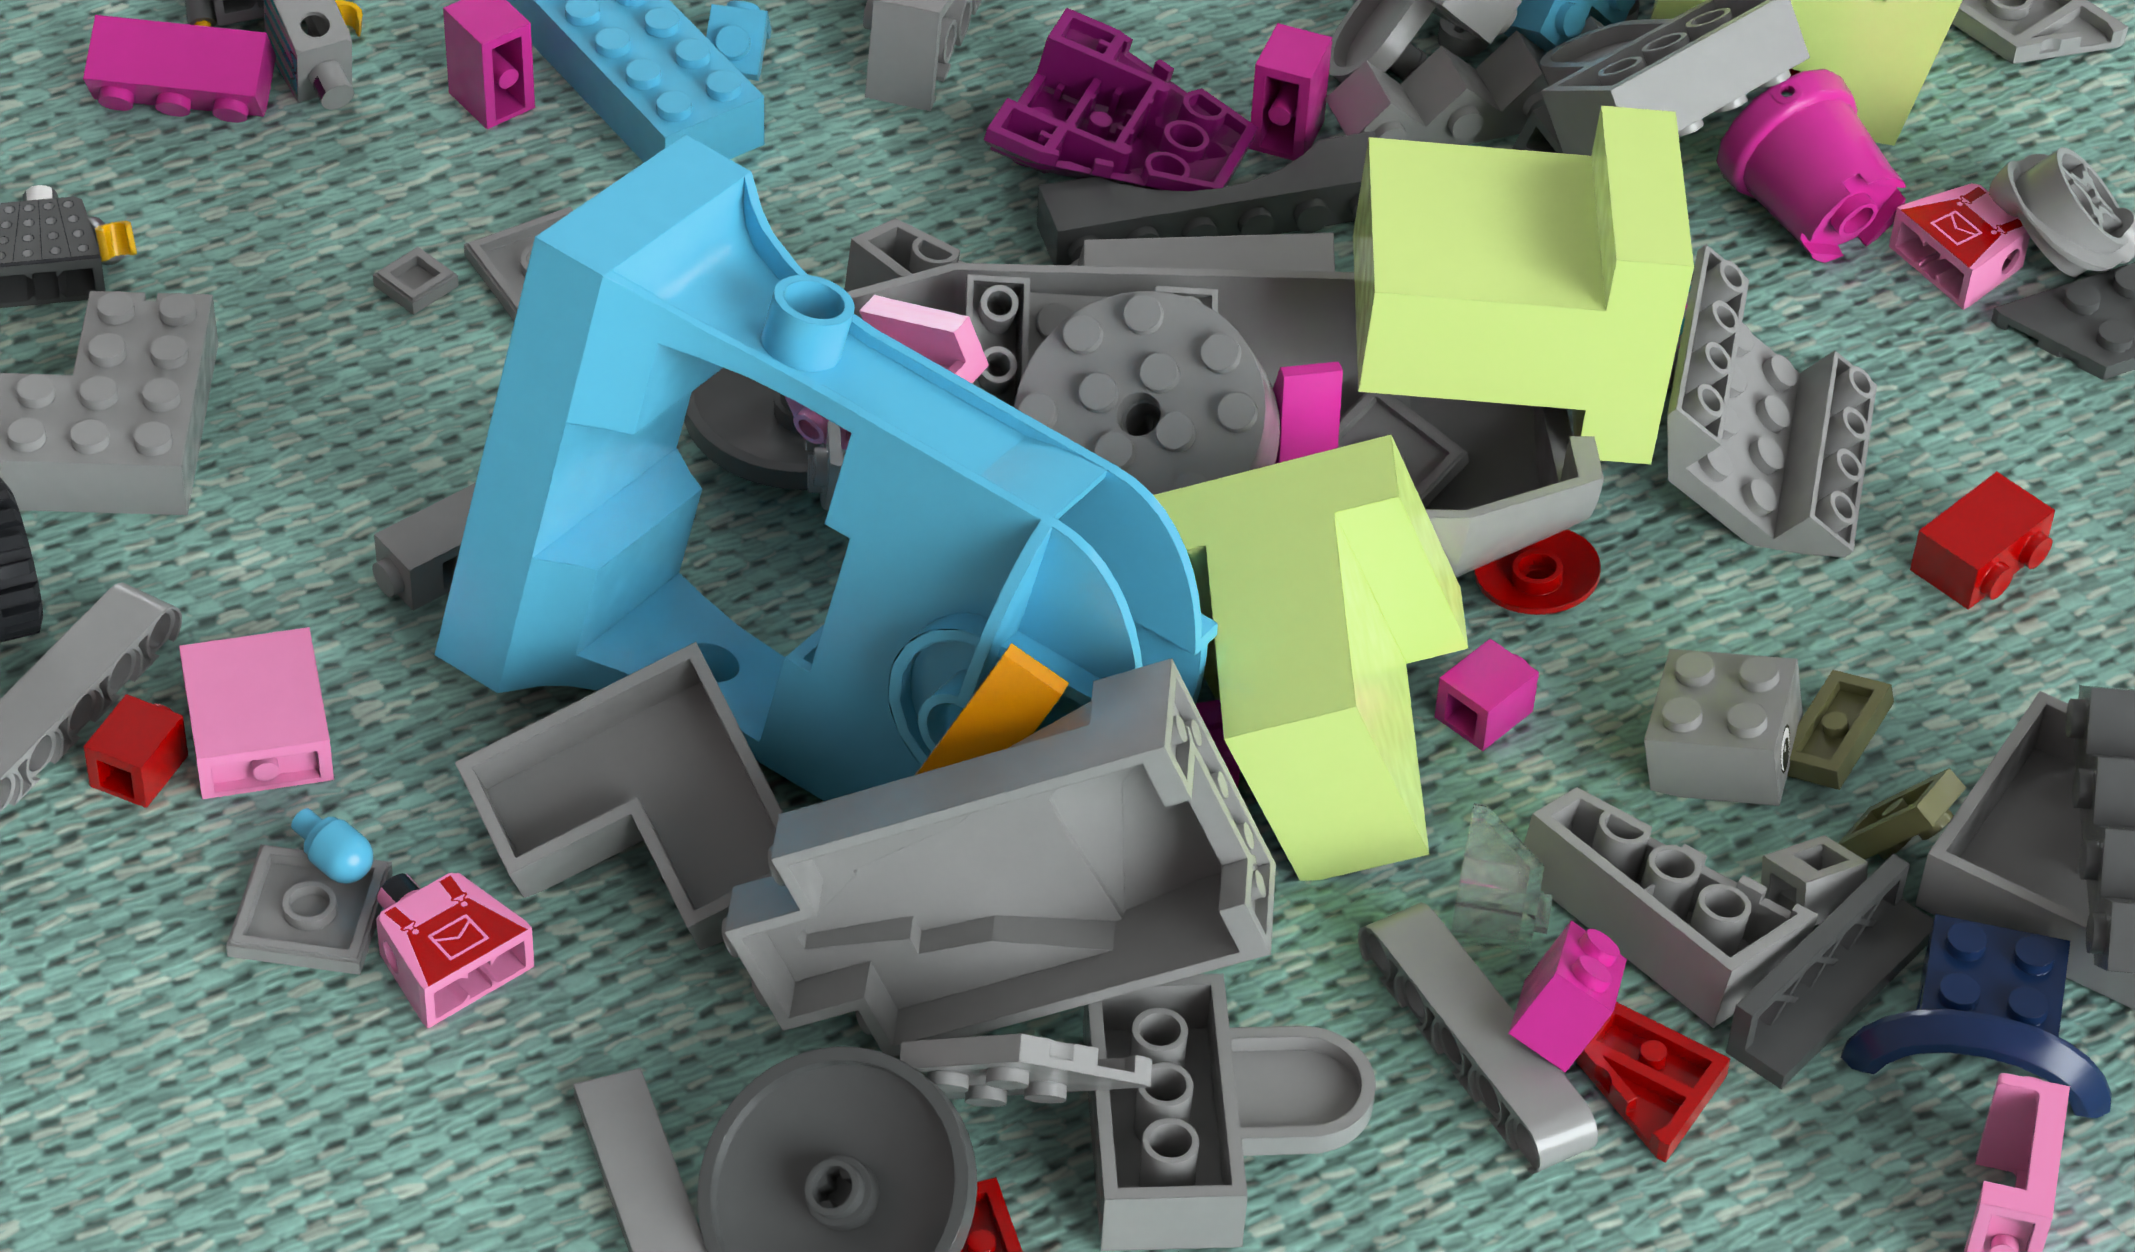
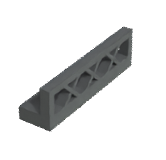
M1895 854L1890 856L1736 1004L1726 1049L1728 1055L1782 1089L1928 945L1934 919L1902 899L1910 863Z

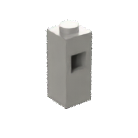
M476 483L374 534L377 562L373 564L372 570L378 586L388 597L398 595L414 611L450 592Z

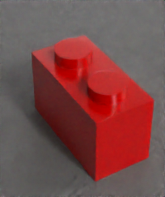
M1996 471L1919 530L1910 570L1968 610L1985 596L1994 600L2007 589L2013 575L2024 566L2034 569L2046 558L2053 543L2049 534L2055 510Z

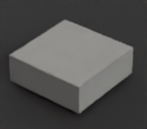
M416 247L373 274L374 286L413 315L459 286L456 273L419 247Z

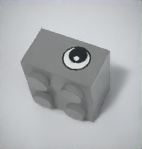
M1669 649L1644 738L1650 790L1683 798L1780 806L1798 724L1803 715L1798 659Z

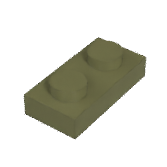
M1832 670L1798 724L1787 776L1840 790L1894 703L1892 684Z
M1948 768L1869 807L1838 844L1864 860L1876 854L1883 860L1887 859L1901 850L1912 837L1919 835L1922 840H1927L1940 832L1953 818L1954 815L1949 808L1966 787L1954 772Z

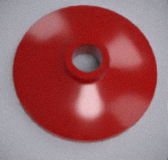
M1567 529L1474 570L1476 583L1481 592L1496 605L1517 613L1545 615L1568 610L1585 601L1594 592L1599 583L1601 563L1599 555L1592 544L1581 535Z

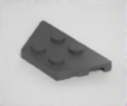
M2135 262L1994 307L1991 321L2005 331L2012 326L2039 340L2037 347L2056 357L2073 361L2078 368L2102 380L2135 370Z

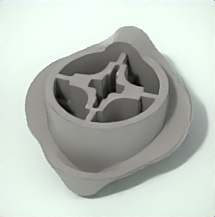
M2061 147L2050 155L2032 154L2020 161H2010L1992 180L1989 188V195L1992 200L2007 214L2019 217L2037 247L2063 273L2072 277H2078L2087 270L2107 271L2120 263L2126 264L2135 257V214L2129 209L2119 208L2113 195L2098 174L2082 157L2071 149Z

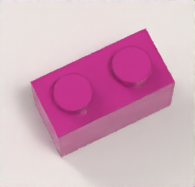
M460 0L444 7L449 93L486 129L534 109L535 94L531 23L507 0Z
M1277 23L1255 64L1251 123L1257 126L1258 130L1249 149L1294 161L1312 147L1325 120V98L1327 97L1332 37Z
M1571 920L1525 979L1508 1034L1566 1073L1614 1011L1627 961L1620 954V950L1614 941L1598 930L1587 929L1586 931Z

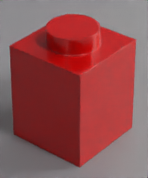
M128 694L122 698L83 746L90 787L144 808L150 805L188 757L183 715L173 712L162 704H152Z

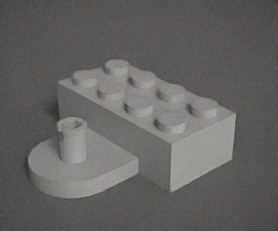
M1356 0L1332 37L1329 74L1342 83L1367 60L1384 73L1388 69L1404 81L1426 60V53L1416 48L1410 42L1431 13L1491 44L1496 36L1503 34L1513 24L1517 16V8L1523 0Z
M1706 0L1673 19H1642L1618 22L1591 30L1558 45L1546 53L1540 60L1542 71L1549 86L1542 90L1541 93L1563 153L1591 156L1601 105L1674 111L1677 117L1678 134L1681 137L1703 127L1702 118L1713 112H1726L1746 103L1748 100L1746 94L1756 88H1767L1786 81L1791 76L1789 69L1809 59L1810 56L1790 0Z
M1197 974L1084 1005V1045L1099 1048L1098 1059L1126 1058L1133 1055L1152 1059L1151 1087L1088 1091L1101 1251L1242 1247L1248 1198L1243 1156L1329 1152L1345 1146L1358 1137L1371 1118L1376 1088L1375 1075L1368 1058L1354 1043L1335 1032L1311 1026L1230 1028L1224 974Z

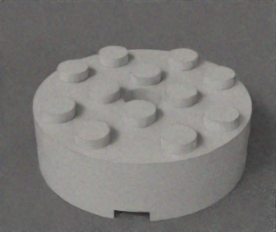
M1136 291L1121 293L1091 303L1069 316L1045 338L1030 359L1019 384L1014 408L1117 465L1136 478L1153 495L1273 465L1276 462L1279 447L1280 420L1276 396L1268 376L1246 341L1216 311L1188 297L1167 292ZM1152 415V417L1160 418L1157 426L1151 432L1142 436H1136L1139 426L1146 421V416Z

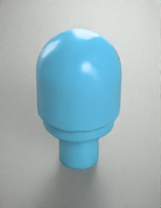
M305 808L296 814L292 820L291 828L305 840L304 852L308 855V860L331 880L343 884L357 882L366 876L373 863V850L369 841L345 820L337 819L336 817L321 819L309 808Z

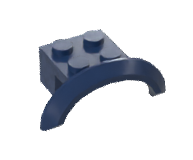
M1935 914L1923 961L1916 1010L1885 1016L1862 1027L1847 1040L1841 1053V1058L1851 1069L1870 1074L1877 1073L1886 1064L1915 1054L1955 1053L1986 1057L2020 1067L2046 1079L2048 1082L2070 1086L2068 1101L2076 1116L2097 1119L2109 1113L2111 1108L2112 1093L2104 1074L2090 1057L2068 1041L2059 1038L2070 949L2069 940Z

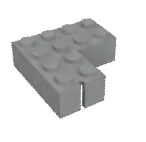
M90 291L73 375L0 373V477L11 489L19 510L188 515L219 344L213 295L157 293L156 301H146V294L144 292Z
M697 642L455 762L510 878L524 898L542 892L645 841L698 948L703 950L724 941L722 921L728 915L732 888L772 876L768 863V849L774 844L778 816L783 812Z
M2040 691L1929 851L1915 906L1933 915L1938 914L2069 940L2070 949L2066 978L2135 1010V973L2106 971L2094 965V954L2087 953L2086 927L2090 912L2087 881L2081 880L2079 876V854L2083 841L2080 808H2074L2072 802V786L2076 770L2074 755L2075 739L2067 738L2068 703Z

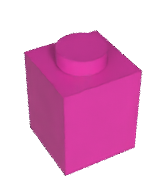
M1488 639L1439 677L1434 717L1484 751L1533 712L1539 672L1532 668L1522 657L1512 654L1492 639Z

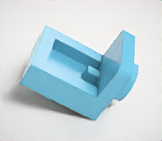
M730 1L726 6L711 4L706 37L747 79L759 81L766 38L770 39L771 36L768 11L760 10L757 5L746 1Z

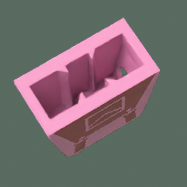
M1971 183L1898 206L1889 247L1964 310L2023 267L2030 236L2019 217L2007 214L1992 200L1989 192L1984 187Z
M401 873L388 879L378 892L377 901L384 908L376 918L379 953L421 1022L427 1028L432 1027L535 967L532 927L523 918L460 873H448L423 888H420L409 875Z

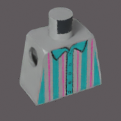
M264 0V29L276 54L275 65L297 102L300 103L318 97L322 106L329 110L339 109L347 105L354 96L352 88V40L335 0ZM303 19L308 26L307 34L301 29L300 24Z

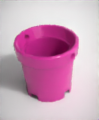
M1826 69L1802 71L1790 76L1786 81L1771 86L1754 98L1733 120L1723 136L1716 162L1721 175L1738 192L1755 198L1804 247L1812 259L1826 263L1844 256L1838 246L1842 243L1858 237L1867 247L1877 240L1893 224L1897 207L1905 204L1906 198L1897 187L1906 188V186L1857 116L1858 109L1854 97L1842 77ZM1783 92H1789L1792 95L1789 97H1784L1781 94Z

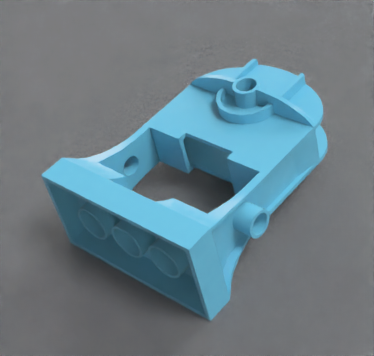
M685 134L535 236L434 654L494 692L503 693L540 686H572L598 691L697 642L756 761L821 800L827 801L914 776L1011 643L1069 682L1063 695L1035 732L1089 703L1092 699L1093 681L1171 658L1196 705L1206 666L1208 643L1217 636L1218 623L1201 614L1196 579L1185 545L1166 510L1147 488L1117 465L1105 460L880 332L855 315L853 299L842 287L827 279L808 275L795 262L775 236L762 210L750 170ZM723 368L746 376L802 404L851 433L824 523L850 538L824 625L786 657L738 626L679 573L702 487L689 471L677 449L692 391Z

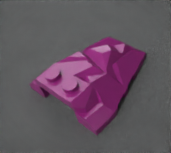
M1066 8L1047 37L1037 73L1018 102L1009 98L1005 100L988 126L984 141L987 145L991 146V151L1005 156L1021 166L1030 167L1044 174L1054 173L1076 179L1096 176L1119 184L1131 183L1135 187L1152 190L1196 191L1224 188L1228 185L1255 139L1258 127L1203 88L1187 93L1171 82L1174 68L1163 60L1159 59L1156 61L1152 68L1129 52L1133 39L1120 30Z

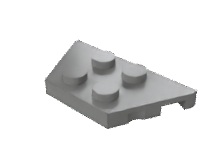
M1963 0L1952 22L1954 26L2012 64L2118 48L2124 44L2128 31L2127 25L2088 0Z
M1022 1033L901 1042V1061L929 1078L943 1091L948 1099H965V1103L974 1106L1002 1107L1007 1105V1096L1024 1095V1099L1031 1102L1055 1104L1066 1102L1067 1092L1151 1087V1058L1133 1055L1126 1058L1098 1059L1099 1048L1075 1043L1057 1042L1048 1038Z

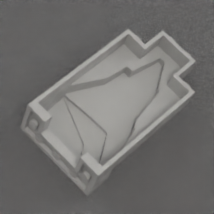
M1171 658L1093 681L1092 699L1089 703L1007 749L779 814L774 844L768 849V863L772 876L734 886L732 888L728 915L722 921V936L728 952L732 957H739L751 976L752 988L757 1001L761 1006H768L783 1031L855 1011L861 1030L866 1035H873L883 1053L896 1057L900 1055L901 1042L969 1037L1271 955L1276 863Z

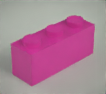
M95 15L83 79L93 99H97L102 106L109 109L127 111L133 108L134 103L155 105L159 112L177 117L189 115L190 109L212 111V114L220 120L240 123L247 120V115L264 117L269 100L276 54L267 32Z

